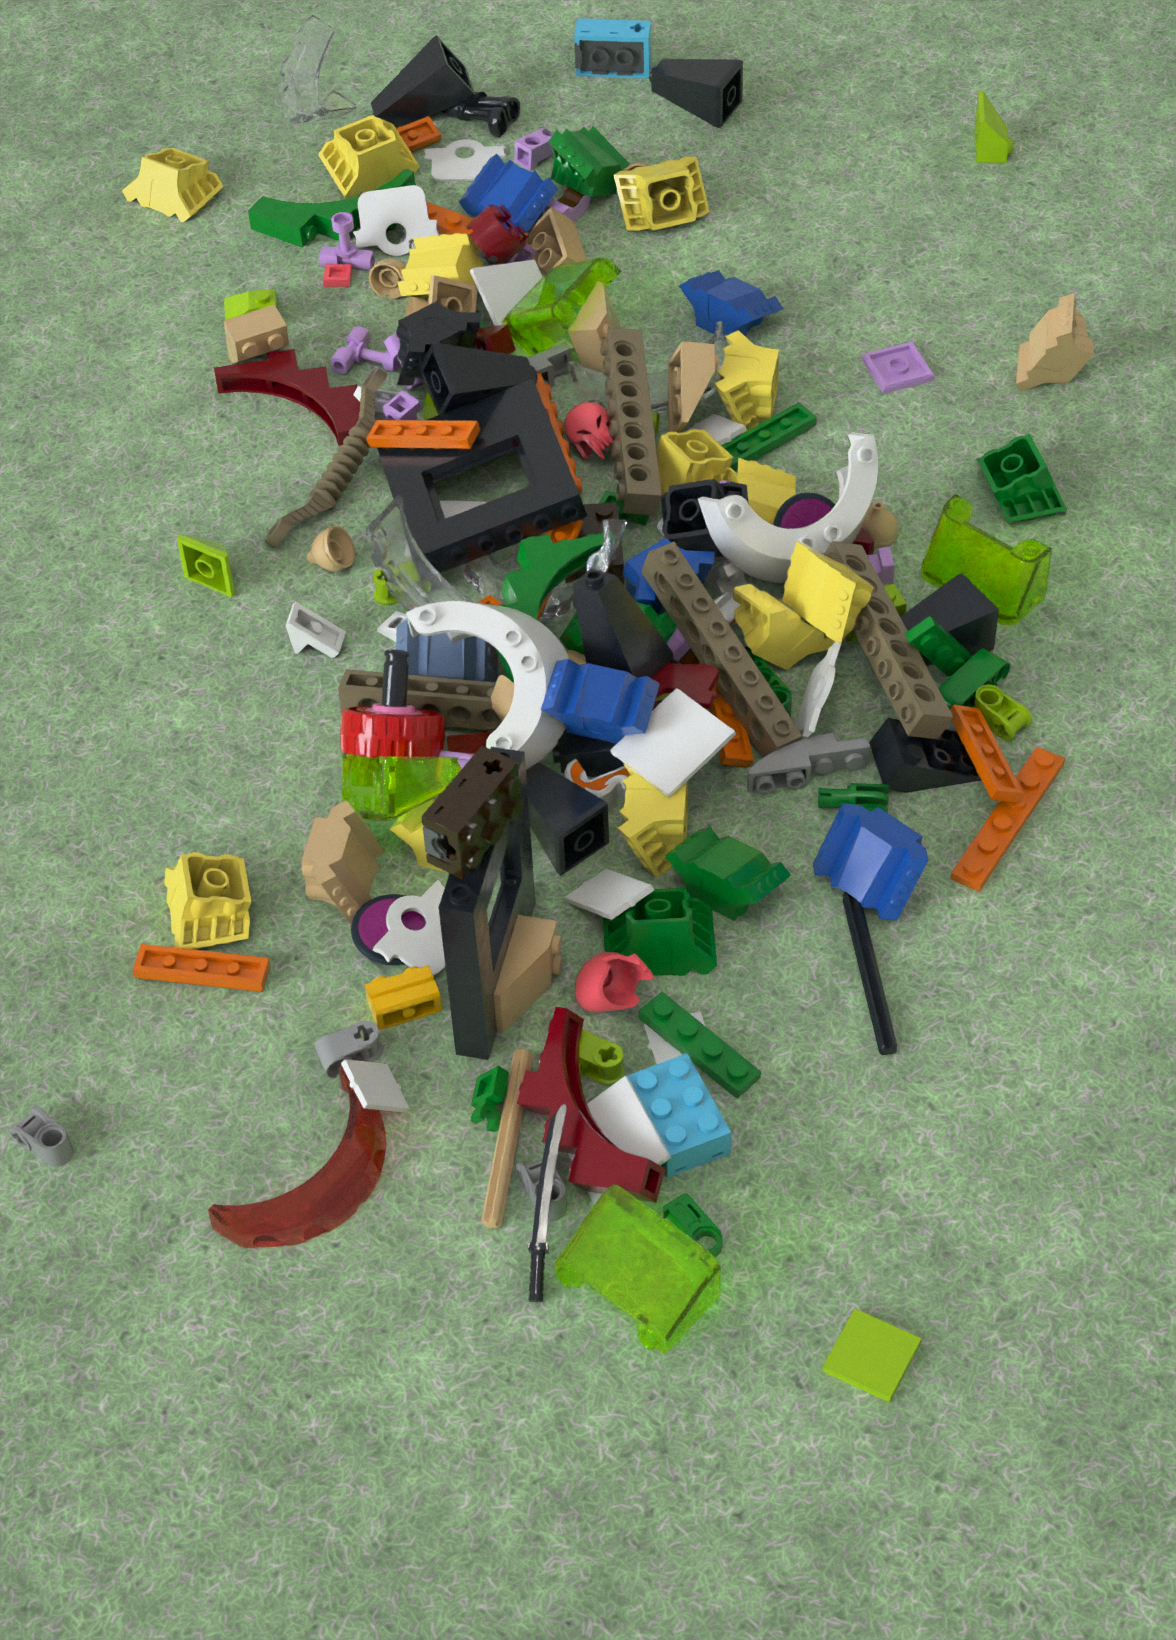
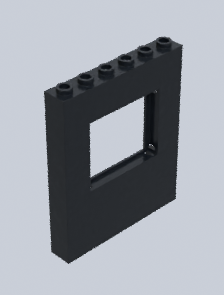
M533 379L427 419L436 421H477L481 430L470 449L377 448L411 557L421 580L520 543L521 540L528 537L538 536L549 530L587 517L579 491ZM517 440L519 446L513 447L512 441ZM517 451L528 479L529 487L445 519L433 483ZM431 473L433 479L428 481L426 474Z
M491 747L490 749L518 762L519 778L521 779L520 795L521 802L523 803L522 811L515 821L511 820L506 826L500 840L495 845H491L483 854V858L477 868L471 869L464 879L449 873L438 907L456 1055L489 1060L497 1034L493 994L517 915L532 917L536 904L525 752ZM500 871L501 885L488 923L487 909Z

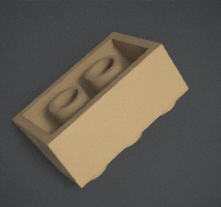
M551 207L527 232L529 238L525 240L528 245L537 251L531 260H535L548 290L576 286L590 271L574 221Z

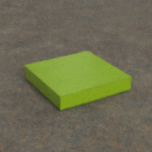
M854 1308L823 1365V1372L890 1403L921 1345L922 1338Z

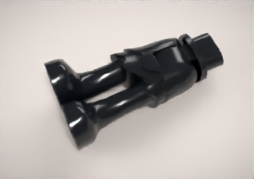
M475 92L476 96L440 111L459 120H483L488 123L491 135L501 138L507 131L508 121L515 122L518 119L520 102L517 98L511 96L493 97L487 96L485 92Z

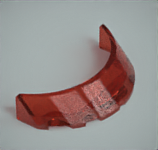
M342 1066L339 1068L342 1089L349 1093V1118L344 1136L329 1161L302 1185L278 1197L245 1205H211L208 1209V1214L213 1230L239 1247L255 1249V1247L294 1246L337 1228L357 1212L358 1206L369 1198L379 1181L385 1159L387 1143L384 1122L379 1110L363 1108L354 1089L350 1087V1081Z

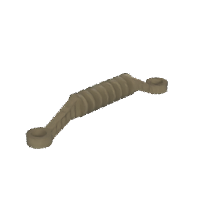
M376 367L361 387L359 420L348 432L349 436L343 440L344 445L339 446L338 453L334 454L333 462L327 465V471L322 473V479L317 481L316 488L311 490L310 497L305 505L278 519L267 533L264 541L273 548L284 539L292 525L329 509L333 510L336 506L335 500L341 498V492L346 490L347 483L353 479L352 474H356L358 466L364 461L363 457L368 455V448L371 447H369L366 438L375 424L374 393L387 377V373L381 368Z

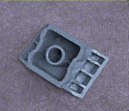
M407 618L397 626L396 650H406L409 652V657H407L409 665L408 675L485 682L497 681L498 653L496 648L487 641L473 636L452 643L447 633L431 636L420 634L413 638Z

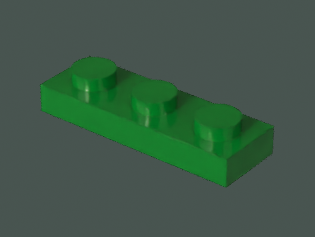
M931 616L905 633L909 643L948 677L952 676L972 657L970 652Z

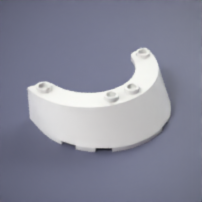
M855 432L848 434L851 443L848 451V466L836 471L839 481V500L826 516L806 527L786 529L774 526L759 517L742 496L730 495L720 500L708 497L698 498L711 538L722 555L729 559L740 571L749 576L768 582L785 583L788 578L787 571L791 565V554L794 552L797 540L821 554L826 552L832 541L852 544L861 529L877 483L878 453L874 435Z
M443 601L420 606L406 612L410 633L413 638L420 634L431 636L447 633L451 642L454 643L467 637L476 636L490 643L503 655L513 674L514 696L508 714L498 728L489 735L486 747L489 749L497 747L525 752L526 769L548 755L557 745L558 739L566 728L563 722L541 711L556 661L569 659L557 637L533 617L518 610L497 605L464 601Z

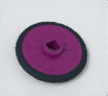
M806 492L794 495L779 508L773 525L786 529L806 527L826 516L835 504L827 497L817 493Z
M388 894L378 896L366 902L356 912L351 924L352 939L357 949L370 960L385 965L405 964L398 958H393L390 962H387L385 957L380 953L374 952L373 948L389 931L386 925L389 907L395 900L406 895ZM408 911L401 916L403 925L410 930H421L426 925L424 917L416 911Z

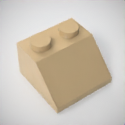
M275 305L223 321L228 356L232 364L289 346L287 325Z

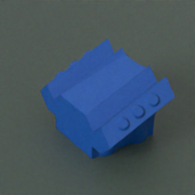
M495 154L482 167V170L474 178V181L468 186L458 202L465 212L473 217L478 216L490 204L497 205L498 207L502 204L511 213L512 217L510 220L515 226L520 225L528 232L532 225L540 219L543 210L558 189L550 177L542 181L536 171H527L514 164L512 160L504 164L499 155Z
M720 270L690 278L688 281L678 285L694 308L696 326L727 340L725 336L738 330L746 337L747 332L753 326L762 323L763 317L784 309L776 296L767 299L761 289L736 277L725 279Z
M667 538L660 540L625 561V568L623 570V577L626 579V589L633 599L641 604H650L658 615L665 613L666 609L641 573L649 551L672 543ZM678 547L701 583L704 584L714 564L715 552L687 551Z
M570 659L558 660L555 663L541 711L563 722L567 733L617 744L626 735L646 733L660 683L648 676L637 678L626 671L590 663L578 665Z
M842 803L813 861L814 875L829 876L831 887H838L856 898L861 903V907L877 909L879 919L898 920L929 859L926 848L922 846L923 836L879 807L870 812L861 805Z

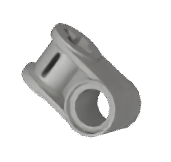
M360 1021L335 1033L326 1034L316 1042L314 1048L327 1076L330 1078H336V1074L344 1072L341 1063L345 1059L374 1062L380 1058L383 1052L382 1043L378 1040V1027L371 1021ZM361 1030H363L364 1038H361ZM369 1047H371V1051H372V1054H371V1055H369V1052H368V1048H369Z
M34 1105L30 1109V1114L18 1125L13 1124L8 1128L11 1137L26 1151L32 1152L51 1167L63 1166L73 1156V1148L66 1129L39 1106Z
M543 1159L526 1165L522 1162L516 1164L519 1180L525 1193L528 1194L534 1209ZM557 1166L554 1175L551 1196L553 1200L550 1203L548 1222L560 1220L567 1211L565 1186Z

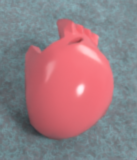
M594 402L580 403L567 413L564 422L565 434L585 460L590 458L593 450L602 460L605 459L601 449L605 451L604 444L609 448V443L612 445L614 437L609 435V426L612 418L607 416V411L603 406Z
M602 952L590 958L580 969L575 981V997L581 1008L594 1013L632 1008L640 1001L638 995L634 994L639 980H652L654 978L653 973L635 953L630 956H624L617 952Z

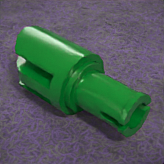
M851 783L850 786H847V789L819 787L818 808H840L842 803L861 805L870 812L879 807L888 813L886 806L888 805L889 797L886 794L889 792V785Z

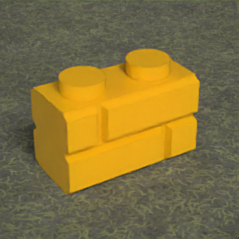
M429 965L421 968L417 966L409 967L401 974L391 977L379 976L373 979L371 983L364 984L367 1002L378 1030L442 1012L440 992Z

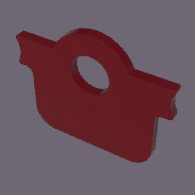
M667 663L652 678L660 683L656 699L663 694L672 693L678 688L703 708L710 709L712 708V702L717 698V693L712 691L719 678L718 669L712 665ZM656 699L652 710H654L660 704L659 702H656Z

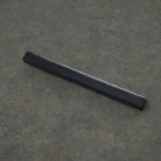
M844 892L842 901L878 1050L881 1055L895 1054L897 1052V1042L864 908L861 907V903L856 898Z

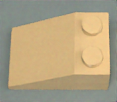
M598 280L568 329L584 373L591 375L603 374L605 356L601 355L600 347L601 340L607 337L609 327L621 328L603 280Z
M682 341L668 361V432L681 433L693 414L712 375L717 371L719 356L715 354V344Z
M517 915L493 994L497 1032L504 1033L552 985L554 975L561 974L564 957L559 955L562 947V935L557 933V921Z

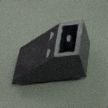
M887 718L869 742L882 783L888 784L889 790L908 793L982 781L957 731L945 729L938 739L913 737L907 735L900 720Z

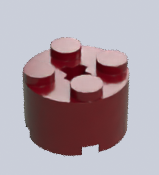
M490 204L466 228L467 230H473L470 234L471 238L488 258L494 255L498 259L495 264H505L526 245L525 240L529 238V235L520 225L515 226L510 220L512 217L511 213L504 205L501 204L498 207L497 205Z

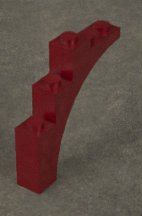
M295 349L269 352V360L214 367L218 394L233 392L262 393L298 403L314 412L328 425L336 437L338 446L344 445L343 440L349 436L348 432L359 420L360 401L354 396L358 387L357 384L329 388L326 366L298 370Z
M556 1007L553 1018L548 1026L545 1047L539 1058L538 1072L526 1070L523 1082L519 1087L517 1104L533 1113L549 1116L544 1125L543 1143H546L550 1119L561 1105L565 1104L567 1106L559 1152L575 1154L574 1159L570 1163L568 1182L588 1192L657 1203L665 1168L648 1158L622 1151L605 1136L591 1115L583 1095L579 1073V1043L584 1019L568 1008Z

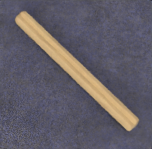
M525 1048L514 1051L509 1073L507 1093L504 1099L481 1219L485 1228L489 1229L501 1227L524 1109V1107L517 1104L519 1087L523 1082L526 1070L531 1071L533 1055Z

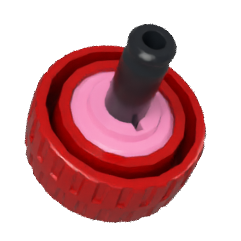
M386 650L384 652L386 660L383 668L382 703H375L373 706H354L343 709L340 724V749L347 754L370 758L397 760L439 758L441 750H444L445 717L439 712L416 709L413 705H407L409 672L407 657H409V652L406 650Z

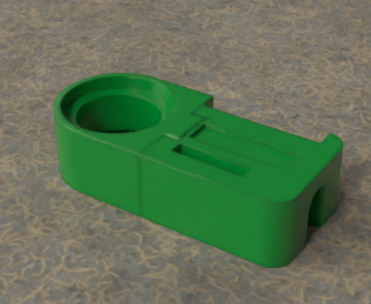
M684 1193L663 1206V1219L668 1217L683 1234V1242L695 1256L700 1259L709 1260L721 1253L723 1248L721 1231L688 1194ZM709 1236L714 1238L717 1244L711 1249H702L696 1242L701 1237Z

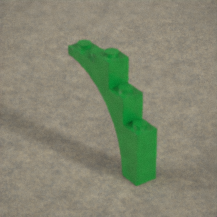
M404 169L394 179L372 191L411 185L417 186L415 184L414 171ZM360 195L340 201L324 203H295L262 196L248 210L251 230L302 248L309 241H313L317 233L339 241V233L333 231L331 218L339 212L350 213L353 217L354 228L349 232V235H354L353 231L361 228L357 204ZM397 223L390 225L386 233L389 230H394Z
M609 532L589 534L586 537L572 540L565 539L558 543H553L549 534L538 537L531 536L521 540L517 561L522 570H515L505 575L501 593L506 604L498 606L518 610L537 620L542 603L558 584L569 575L586 566L608 560L613 542ZM496 649L508 678L514 683L513 674L506 659Z

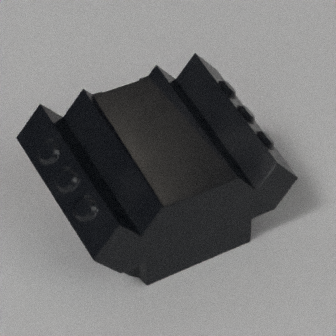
M436 301L399 320L396 335L400 341L398 358L403 367L401 368L397 385L413 386L415 378H423L419 369L432 344L439 343L465 348L473 347L480 329L482 313L455 312Z
M715 479L669 486V492H665L661 497L664 538H667L670 542H675L678 547L687 551L715 552L714 557H724L711 538L698 498L708 497L720 500L730 495H738L745 498L748 502L747 485L735 482L719 483Z

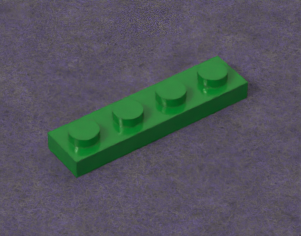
M798 402L735 437L731 442L721 445L734 457L730 467L736 471L738 470V458L754 461L816 426L817 417Z
M664 992L659 993L639 1010L638 1018L682 1055L687 1053L693 1064L737 1099L761 1078L760 1070Z

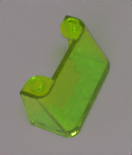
M604 257L553 267L509 311L502 320V325L508 324L513 341L530 357L546 351L575 322L576 312L572 306H583L598 281L604 283L607 288L622 271L612 261Z
M955 494L943 506L921 564V576L926 582L939 589L955 576L963 573L999 609L997 623L1006 626L1015 625L1046 597L1052 548L1035 539L1023 540L1015 547L1009 546L969 523L968 521L973 514L972 504Z
M342 753L341 802L346 800L363 819L392 821L438 797L460 772L461 766L458 764V757L379 756V758H370Z
M611 1185L600 1196L554 1263L555 1275L564 1286L570 1288L573 1285L576 1288H580L584 1283H587L636 1320V1327L639 1332L637 1337L643 1346L649 1350L656 1348L664 1355L721 1296V1267L717 1259L707 1249L618 1185Z

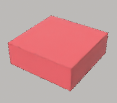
M326 264L323 278L324 287H350L352 264Z

